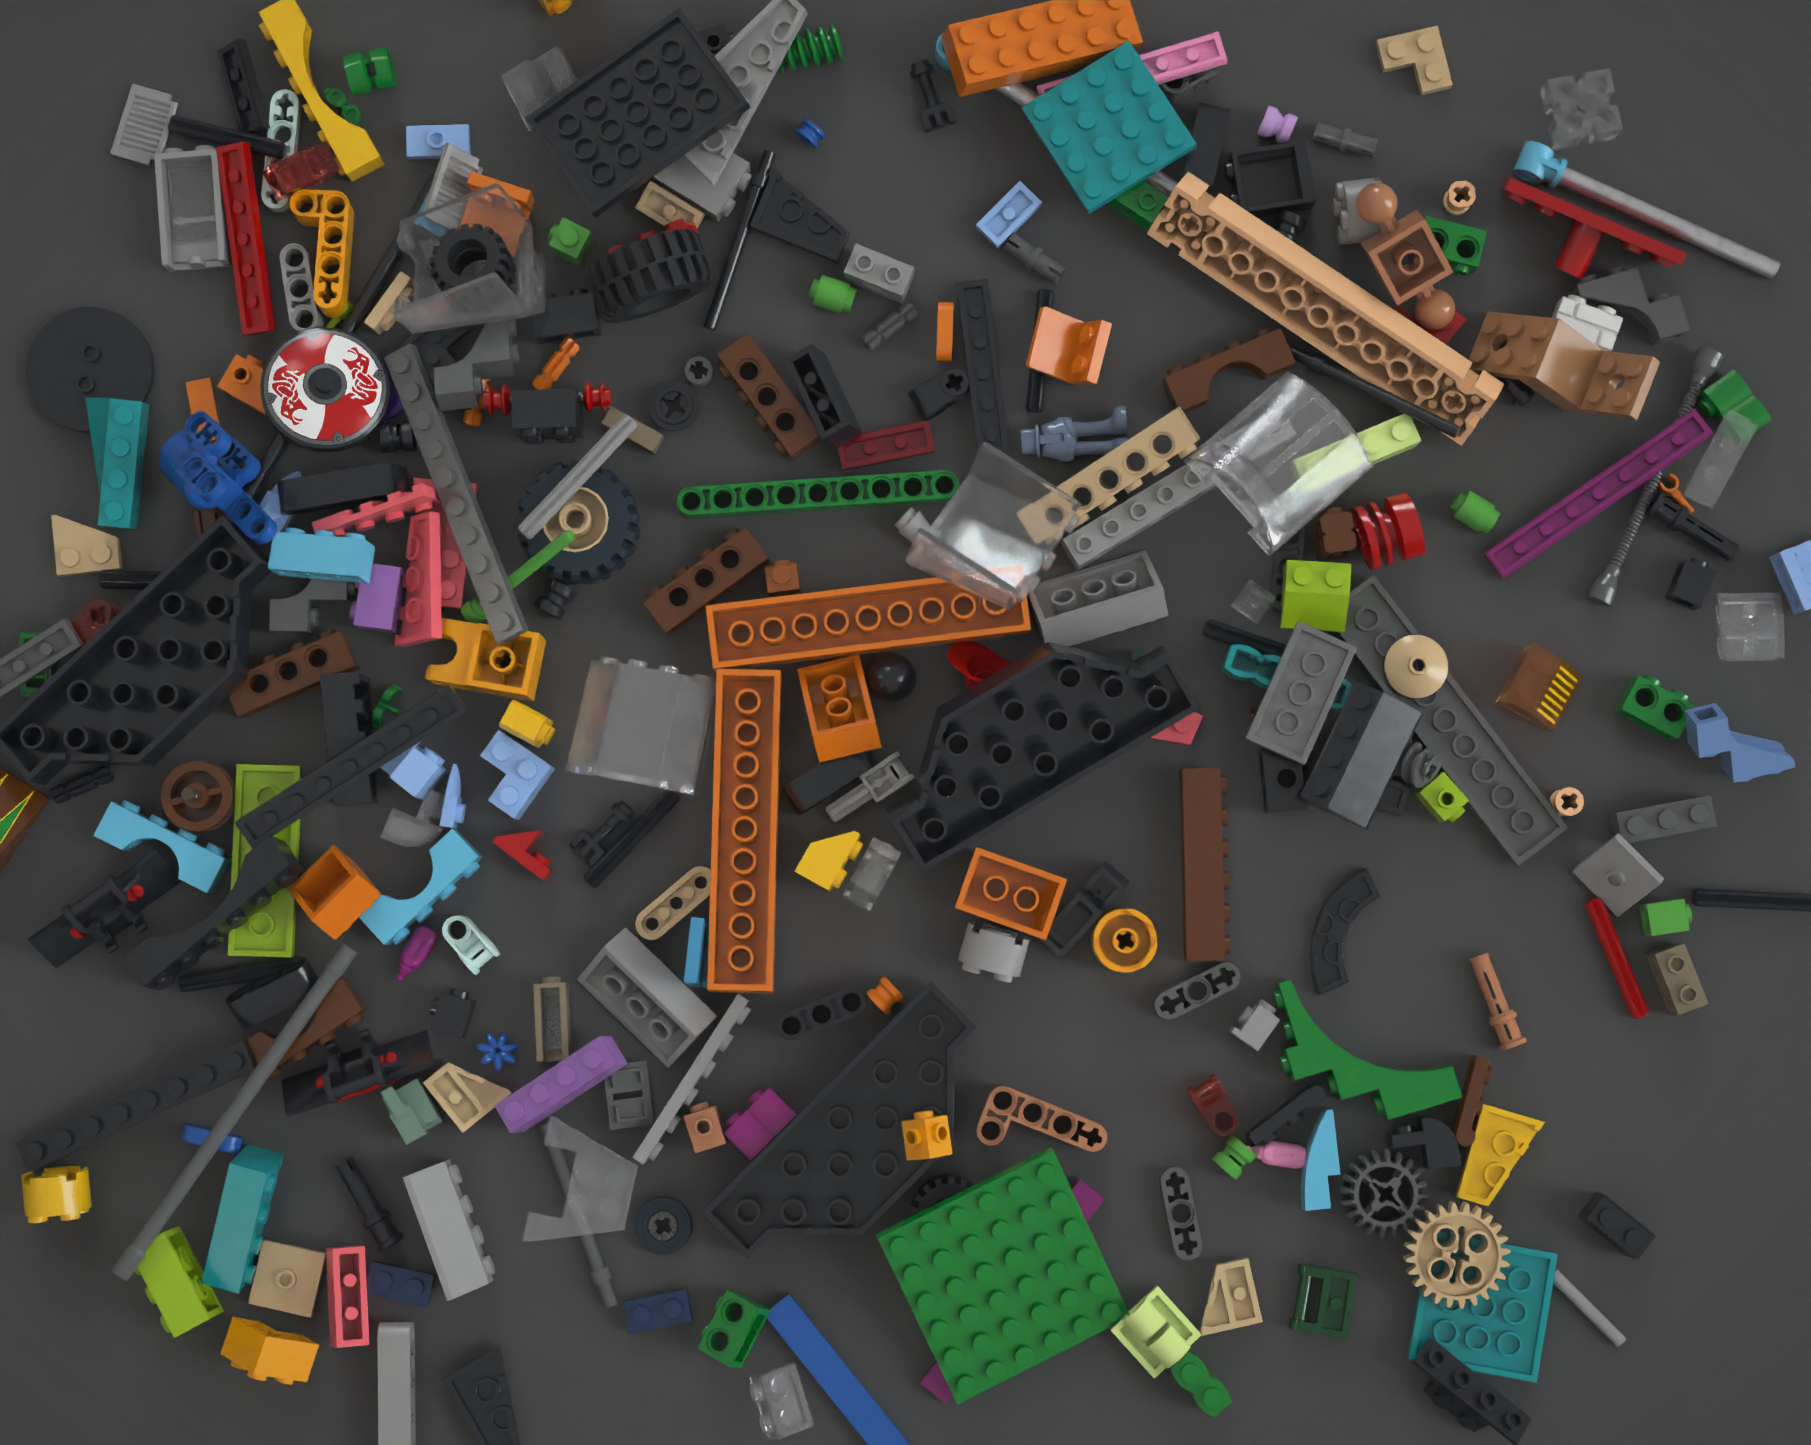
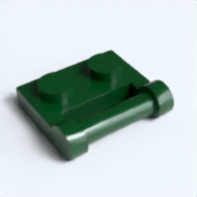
M1299 1263L1297 1273L1300 1274L1294 1317L1290 1318L1289 1328L1347 1339L1357 1274ZM1313 1277L1322 1278L1315 1322L1306 1321Z

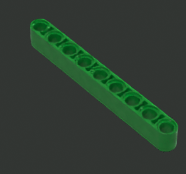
M939 470L690 486L680 491L677 496V505L683 516L688 519H709L942 504L951 502L956 498L959 482L954 473ZM940 480H948L953 484L954 488L948 494H941L936 490L935 486ZM909 482H917L922 487V491L916 496H909L904 491L905 485ZM877 484H885L890 488V493L885 498H878L873 494V488ZM854 486L858 489L859 494L853 500H846L841 496L843 488ZM823 488L827 492L825 500L822 502L812 501L809 496L813 489ZM783 490H791L796 496L792 503L782 504L778 500L779 494ZM760 492L763 494V502L759 506L749 505L746 501L750 493ZM721 494H728L732 497L730 506L724 509L715 505L716 498ZM697 496L701 500L699 507L692 511L685 509L684 501L686 498Z

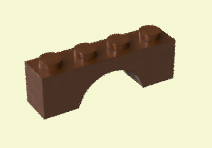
M1270 327L1255 333L1253 335L1254 339L1243 343L1242 340L1234 341L1224 347L1225 351L1214 356L1213 352H1209L1196 358L1197 363L1185 368L1184 364H1180L1167 371L1168 375L1164 377L1162 384L1173 410L1180 406L1185 414L1206 405L1209 399L1210 382L1223 370L1245 368L1254 372L1262 380H1266L1292 369L1296 361L1281 328L1274 331Z
M347 977L340 978L335 982L316 1009L315 1017L310 1027L295 1039L266 1080V1083L282 1073L280 1067L289 1061L294 1065L309 1055L307 1049L318 1043L322 1047L325 1043L332 1041L336 1038L334 1032L342 1026L349 1029L363 1020L361 1014L368 1009ZM260 1031L247 1040L257 1064L277 1038V1036L268 1031Z

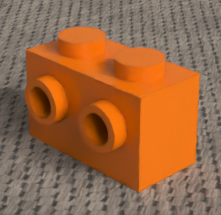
M236 354L217 387L229 396L266 416L260 391L262 368L265 364L249 354L246 359Z

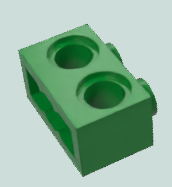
M1142 181L1106 205L1144 230L1149 231L1158 214L1164 209V204L1169 197L1145 181Z
M1425 216L1424 219L1435 239L1440 243V248L1451 266L1453 274L1467 276L1468 273L1473 274L1479 267L1487 231ZM1457 246H1466L1471 252V257H1461L1457 252Z
M1644 674L1642 677L1636 676L1631 678L1614 712L1670 742L1678 740L1686 726L1685 710L1695 708L1696 706L1688 702L1689 697L1682 692L1673 689L1669 692L1660 687L1661 682L1654 677ZM1638 690L1644 691L1648 696V704L1645 707L1640 706L1636 701ZM1667 705L1672 706L1676 710L1677 716L1674 722L1668 721L1664 716V709Z
M727 1290L716 1303V1313L712 1321L705 1326L701 1333V1342L698 1349L728 1367L742 1368L771 1310L741 1292ZM741 1305L743 1314L740 1320L737 1321L735 1312ZM726 1334L728 1345L723 1350L721 1348V1339Z

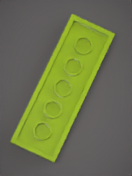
M236 764L234 822L302 779L303 767ZM300 819L273 836L284 840L298 861ZM235 823L233 829L231 890L241 872L245 855L252 850V847ZM293 884L280 889L272 896L269 904L263 908L256 909L248 916L245 924L229 932L228 956L294 957L297 901L288 891Z

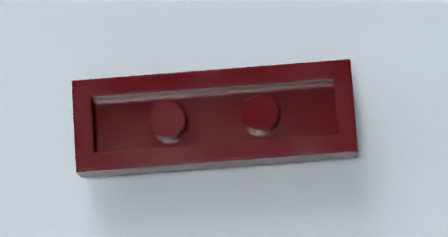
M929 420L862 433L838 447L842 471L935 453Z

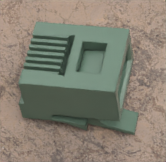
M421 1077L397 1090L390 1086L380 1092L383 1096L382 1100L391 1114L389 1117L406 1145L428 1133L427 1130L445 1121L430 1092L424 1086V1081Z

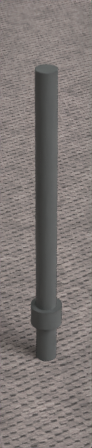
M549 1122L541 1125V1132L592 1272H590L592 1282L598 1286L605 1308L617 1305L618 1303L609 1279H612L608 1266L604 1267L553 1124Z

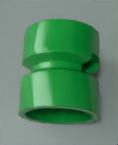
M387 46L371 49L366 56L362 52L343 56L346 77L353 96L370 93L372 87L375 86L379 90L397 87L394 65ZM374 64L377 75L372 77L369 65Z

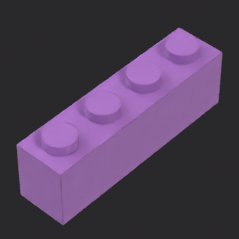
M599 1036L494 1106L510 1133H522L628 1063L612 1036Z

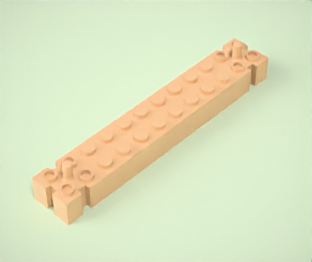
M1187 172L1175 186L1164 204V209L1158 214L1147 232L1149 236L1167 248L1171 243L1181 248L1178 254L1180 257L1358 377L1460 426L1461 428L1456 438L1445 433L1443 434L1459 445H1463L1475 429L1480 418H1483L1497 399L1504 383L1484 370L1480 375L1469 369L1473 362L1223 194L1219 193L1214 198L1206 192L1209 187L1208 184Z

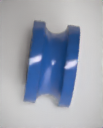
M804 118L801 121L802 127H797L794 132L804 143L816 149L818 147L817 141L819 139L823 140L826 135L817 125Z

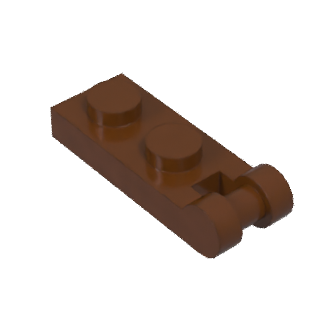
M1472 1054L1461 1091L1462 1098L1459 1099L1451 1129L1458 1144L1462 1146H1469L1475 1141V1132L1471 1128L1474 1117L1480 1115L1483 1107L1484 1098L1480 1097L1483 1084H1488L1492 1073V1067L1488 1066L1490 1059Z

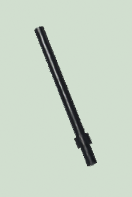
M763 151L757 172H753L749 182L751 189L703 326L709 330H716L750 231V224L759 205L762 193L765 191L770 179L768 176L776 155L772 151Z
M1294 345L1290 348L1294 359L1308 366L1309 371L1319 376L1324 374L1453 438H1456L1460 426L1329 363L1328 358L1318 353L1313 355Z

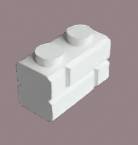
M1568 295V298L1563 296L1557 302L1552 318L1561 319L1603 351L1611 352L1623 317L1615 315L1616 310L1608 306L1599 305L1598 308L1586 305V299L1580 296Z

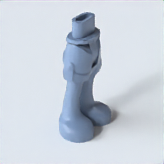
M1126 406L1115 407L1112 416L1102 421L1072 422L1071 417H1058L1053 422L1040 425V429L1038 424L1035 425V429H1021L1022 455L1037 454V458L1042 456L1057 459L1060 462L1074 461V456L1106 455L1126 442L1128 438L1086 442L1078 441V437L1127 435Z

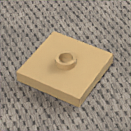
M264 1239L248 1304L305 1317H313L326 1263V1252Z

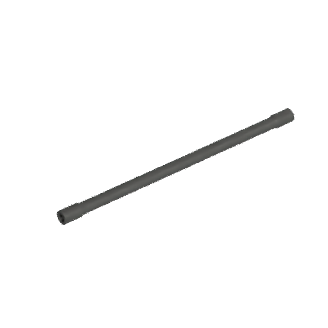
M344 943L340 944L326 964L323 973L142 1230L113 1266L111 1271L126 1281L129 1280L145 1257V1253L337 979L349 967L358 954Z

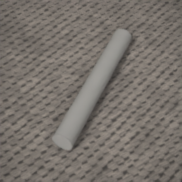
M1556 1268L1553 1284L1616 1347L1622 1345L1626 1337Z

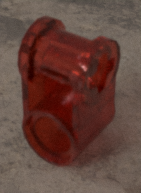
M94 600L86 605L71 624L85 645L120 610L113 603ZM100 610H105L103 612V615L106 617L104 621L100 620L102 617L99 614Z
M1214 1073L1209 1075L1208 1080L1192 1088L1189 1086L1186 1088L1191 1101L1213 1133L1219 1136H1228L1236 1131L1239 1124L1238 1116ZM1213 1089V1091H1212L1211 1093L1205 1095V1096L1202 1097V1098L1200 1097L1202 1094H1204V1093H1206L1207 1091ZM1221 1112L1228 1113L1232 1120L1231 1126L1225 1131L1219 1130L1214 1123L1216 1115Z

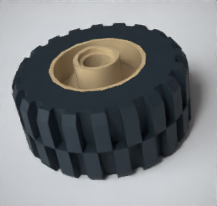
M571 460L570 464L563 465L562 462L553 464L554 469L548 472L543 469L537 474L538 479L534 484L531 482L527 484L524 489L527 493L524 499L519 498L517 505L519 509V516H515V526L517 528L580 460ZM599 467L532 539L526 538L520 531L517 536L525 550V554L531 559L564 531H572L575 535L573 542L539 569L557 581L562 580L571 585H577V583L589 585L595 584L597 579L602 578L606 580L610 578L614 570L617 568L621 570L626 565L625 560L628 555H633L636 549L635 541L639 539L640 528L638 527V521L640 516L635 500L624 482L608 468L605 470Z

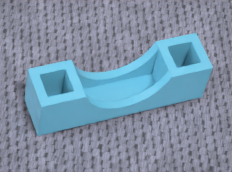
M124 799L122 803L110 802L93 836L125 851H131L135 846L147 840H160L167 844L177 857L179 864L178 879L205 893H215L231 862V859L223 856L226 850L208 842L207 846L196 842L197 835L180 828L176 832L168 828L169 821L155 814H151L150 818L139 813L141 807Z
M452 828L429 850L433 863V873L429 884L420 894L406 900H398L388 895H381L369 909L359 916L362 922L384 945H390L392 942L397 945L404 940L410 933L407 928L416 920L419 923L424 921L434 911L431 906L439 898L444 901L456 891L457 887L454 884L463 876L468 879L480 868L478 862L483 857L458 830Z

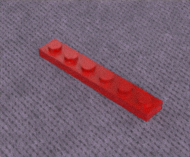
M238 142L216 147L242 335L252 336L276 331L250 144Z

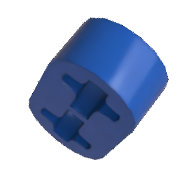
M184 1123L180 1139L201 1145L213 1128L193 1123ZM229 1133L218 1150L239 1154L243 1137Z

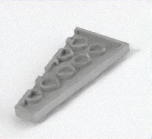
M772 0L715 55L717 61L751 108L683 155L713 186L717 183L808 15L806 9L797 0Z

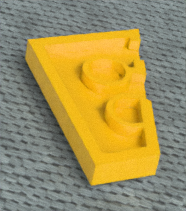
M1483 1104L1473 1129L1475 1141L1468 1147L1455 1196L1489 1206L1509 1177L1510 1171L1520 1156H1523L1529 1147V1143L1545 1122Z

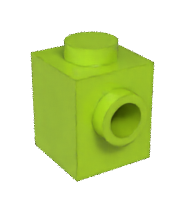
M1444 772L1438 773L1429 784L1415 793V796L1439 823L1445 822L1447 819L1451 823L1454 822L1466 811L1462 806L1469 801Z

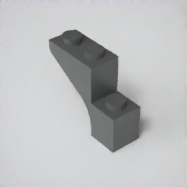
M1621 266L1608 271L1609 276L1598 279L1596 274L1579 279L1578 284L1570 291L1571 295H1577L1586 299V305L1596 308L1599 305L1608 306L1615 309L1618 313L1636 318L1648 332L1652 345L1683 337L1690 331L1680 296L1669 297L1668 293H1663L1651 297L1649 303L1638 267L1627 270L1626 266Z
M499 306L492 311L474 346L466 357L454 364L434 368L435 396L440 411L479 407L478 395L483 394V379L515 376L514 363H519V351L517 344H513V337L518 336L516 318H510L507 306Z
M311 579L307 587L297 595L285 599H270L269 631L274 634L314 635V627L319 625V610L314 608L315 603H352V596L357 595L358 588H355V582Z

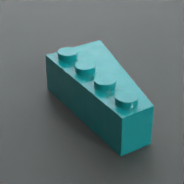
M247 1144L229 1163L202 1284L239 1294L246 1284L252 1283L256 1272V1265H253L254 1259L258 1255L263 1243L262 1231L269 1217L271 1200L285 1154Z

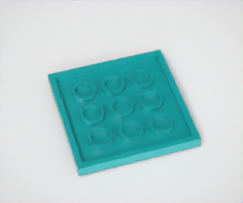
M1130 41L1122 44L1021 107L1026 119L1088 214H1091L1197 147V143Z
M1439 1231L1437 1234L1438 1243L1447 1242L1451 1233ZM1471 1237L1469 1240L1470 1249L1478 1248L1482 1243V1239ZM1502 1243L1501 1246L1511 1251V1253L1502 1256V1259L1507 1261L1510 1267H1500L1499 1270L1506 1276V1279H1495L1494 1282L1499 1288L1498 1291L1490 1287L1486 1289L1489 1296L1488 1300L1480 1294L1477 1295L1476 1306L1468 1299H1465L1463 1309L1457 1305L1456 1300L1453 1301L1451 1308H1447L1444 1305V1297L1438 1304H1435L1432 1301L1433 1292L1425 1297L1420 1293L1424 1284L1419 1286L1407 1358L1414 1360L1425 1340L1432 1338L1472 1371L1537 1383L1558 1254ZM1458 1249L1456 1253L1452 1252L1450 1257L1455 1260L1458 1256L1462 1257L1463 1252ZM1438 1260L1432 1264V1275H1439L1444 1271V1261ZM1469 1266L1464 1270V1281H1470L1475 1277L1476 1267ZM1454 1271L1452 1277L1449 1280L1450 1283H1453L1455 1281Z

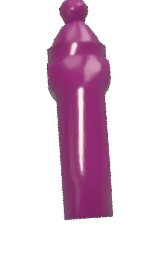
M422 924L415 929L401 952L399 974L396 976L397 981H403L404 976L409 975L423 965L436 944L439 934Z

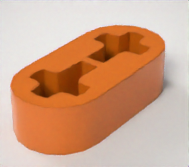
M938 302L936 361H952L954 302Z

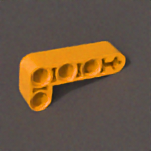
M298 190L291 196L289 201L293 214L301 225L319 228L313 297L323 315L329 318H337L342 314L348 303L354 210L347 196L340 191ZM305 204H313L310 211L300 212V209ZM338 205L345 206L344 210L339 214L331 213L334 207ZM334 235L342 236V239L338 243H328L330 238ZM330 266H340L336 273L326 274ZM331 290L335 298H331Z

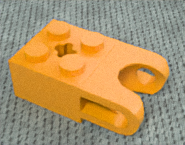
M442 618V638L454 641L457 644V653L448 664L429 665L424 679L434 685L446 686L451 683L453 688L534 702L546 646V639L540 633L527 631L504 644H497L489 624H476ZM509 657L511 659V663L507 667L503 668L500 665L501 662H506Z

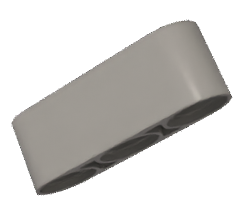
M297 243L288 244L281 250L279 260L290 324L298 333L313 328H324L322 312L313 297L315 278L313 258L302 245ZM295 255H303V262L299 266H290V261ZM308 285V292L305 296L301 298L295 297V291L299 286ZM312 315V325L307 328H301V319L304 316Z

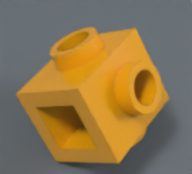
M933 1110L914 1113V1119L901 1121L907 1160L932 1159L952 1154L947 1115L934 1116Z

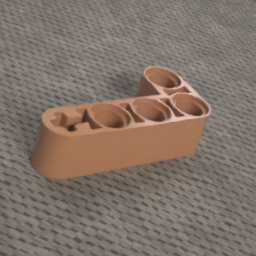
M1005 1085L996 1086L990 1091L976 1125L977 1137L982 1143L990 1146L997 1145L1003 1140L1011 1120L1091 1152L1104 1148L1108 1138L1104 1127L1096 1121ZM1001 1091L1008 1092L1012 1099L1009 1107L1005 1109H999L993 1103L994 1096ZM1031 1103H1035L1041 1108V1115L1035 1121H1028L1023 1115L1024 1108ZM1061 1115L1067 1116L1071 1120V1127L1065 1133H1058L1053 1127L1054 1120ZM989 1121L997 1123L1000 1128L998 1136L993 1139L985 1138L981 1132L982 1126ZM1082 1121L1083 1123L1080 1128L1087 1132L1097 1128L1096 1133L1100 1136V1140L1093 1141L1089 1145L1087 1144L1088 1139L1078 1133L1077 1139H1072L1071 1137L1077 1131V1122Z

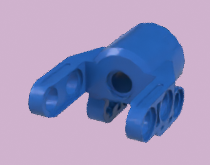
M195 412L186 421L184 430L177 432L169 438L162 447L159 458L161 472L192 506L199 509L219 507L256 544L263 545L268 543L275 536L277 525L257 502L242 489L246 483L251 482L259 474L261 469L259 460L236 438H231L206 412ZM206 422L204 427L196 433L197 428L202 423ZM213 437L216 439L214 443L210 441ZM235 447L234 451L225 458L228 451ZM242 461L245 464L244 468H241L239 466V464H241ZM248 508H251L250 513L241 519L243 513ZM265 523L264 529L260 533L255 534L259 526Z

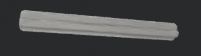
M622 415L518 526L519 531L526 538L532 539L637 428L636 422L629 415Z

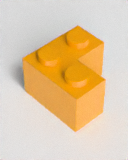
M232 1317L220 1354L231 1360V1366L247 1370V1376L250 1378L266 1381L267 1377H274V1380L280 1383L292 1385L294 1380L307 1382L319 1344L301 1334L276 1331L258 1320Z

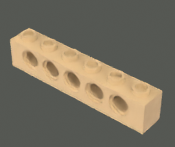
M1179 406L1017 512V515L1037 545L1044 540L1047 545H1050L1064 535L1061 529L1070 523L1076 528L1090 519L1087 512L1098 506L1100 511L1104 510L1117 501L1114 495L1125 489L1128 494L1142 485L1143 482L1140 478L1150 471L1156 476L1170 467L1167 460L1176 454L1182 459L1196 450L1197 447L1194 443L1200 437ZM1159 435H1166L1171 439L1172 447L1169 452H1161L1156 448L1155 440ZM1137 452L1144 457L1145 465L1143 469L1136 470L1129 465L1131 453ZM1105 470H1112L1117 474L1118 483L1115 487H1108L1103 483L1102 474ZM1084 487L1090 491L1091 501L1089 504H1081L1077 501L1076 491L1078 488ZM1052 505H1059L1064 509L1065 517L1063 521H1055L1050 517L1049 510Z

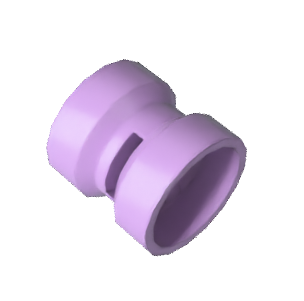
M1269 105L1257 135L1264 138L1273 137L1274 135L1276 136L1277 143H1287L1298 117L1290 113L1283 117L1282 113H1279L1278 108Z

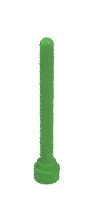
M570 530L564 531L509 575L508 579L512 589L573 542L575 538L574 533ZM473 597L462 605L461 613L467 622L477 624L486 619L478 597Z

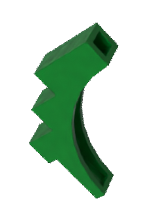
M1287 979L1275 983L1277 990L1272 991L1277 1009L1283 1008L1286 1021L1282 1022V1027L1286 1039H1292L1294 1044L1282 1048L1284 1055L1279 1057L1284 1075L1290 1074L1291 1079L1298 1080L1329 1070L1330 1075L1325 1077L1331 1095L1336 1094L1337 1099L1340 1100L1375 1090L1376 1095L1372 1096L1375 1111L1378 1115L1382 1114L1383 1118L1387 1120L1462 1098L1453 1066L1446 1065L1425 1070H1395L1376 1066L1354 1057L1333 1043L1315 1025L1302 1006L1291 980Z

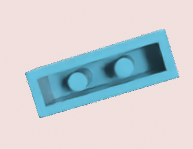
M286 528L285 532L276 531L275 536L272 538L268 569L279 576L370 584L375 546L365 540L364 535L357 533H346V537H336L335 533L324 530H317L316 534L313 535L305 534V531L301 529Z

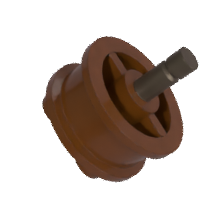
M204 761L183 763L173 769L163 783L161 790L163 810L169 820L182 829L202 833L215 831L227 824L234 815L236 783L232 776L218 765Z

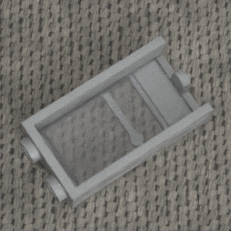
M210 145L196 146L195 150L183 151L180 148H167L164 150V153L154 154L162 266L169 272L232 267L216 148L214 149Z

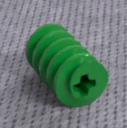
M829 24L827 34L824 33L821 26H817L815 36L812 35L809 28L804 29L803 38H800L797 33L780 65L781 72L784 73L786 63L789 64L792 71H796L798 61L802 63L804 69H808L810 59H813L817 67H821L823 57L826 58L829 65H833L835 55H838L841 63H843L840 36L834 24Z

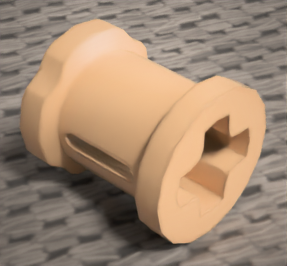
M1465 180L1454 182L1443 197L1442 204L1447 213L1456 216L1464 214L1476 199L1475 187ZM1460 193L1464 198L1457 202L1454 198Z
M1567 787L1553 792L1549 798V803L1560 817L1572 816L1582 810L1584 799L1579 790ZM1569 796L1571 799L1568 803L1571 807L1563 809L1564 801L1561 797Z

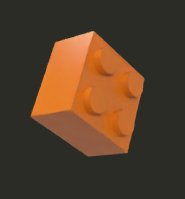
M334 844L288 889L310 920L334 940L347 931L352 923L382 895L358 864Z

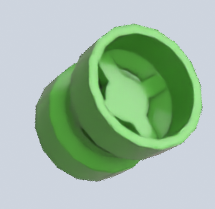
M1231 1135L1226 1141L1225 1149L1217 1152L1212 1160L1232 1178L1237 1180L1242 1174L1244 1165L1251 1163L1257 1155L1235 1136ZM1229 1155L1233 1156L1237 1162L1235 1163Z

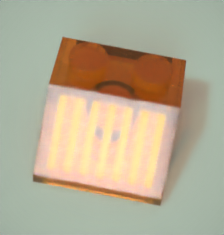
M1532 643L1524 648L1496 702L1553 732L1583 676L1559 656Z

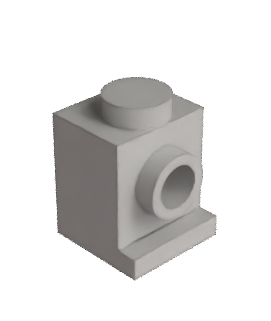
M1261 999L1253 1008L1247 1006L1238 1019V1022L1241 1024L1240 1027L1232 1026L1228 1032L1253 1050L1259 1051L1280 1021L1274 1015L1277 1010Z

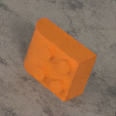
M859 654L797 669L819 763L882 748Z
M976 847L954 909L1046 940L1067 879Z

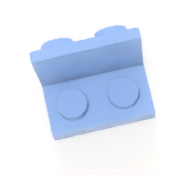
M1811 540L1769 557L1794 615L1811 609Z

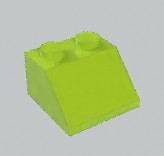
M1287 560L1283 566L1280 629L1293 630L1296 623L1300 621L1319 631L1344 633L1350 597L1351 564Z

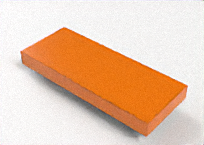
M212 378L185 382L191 415L198 411H204L220 425ZM206 422L202 423L197 428L196 433L204 427ZM213 437L210 441H216L215 437Z

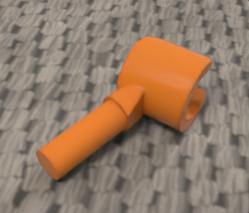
M1668 474L1667 479L1673 484L1674 488L1668 489L1660 482L1658 491H1663L1665 496H1671L1680 506L1685 505L1688 507L1689 514H1691L1694 509L1677 489L1679 487V479L1674 474Z

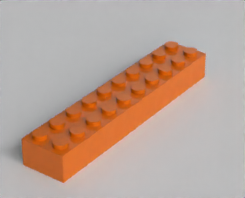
M1023 567L705 605L712 665L715 672H717V669H747L1030 634L1031 631Z
M717 669L707 978V990L709 992L774 994L782 694L781 670Z

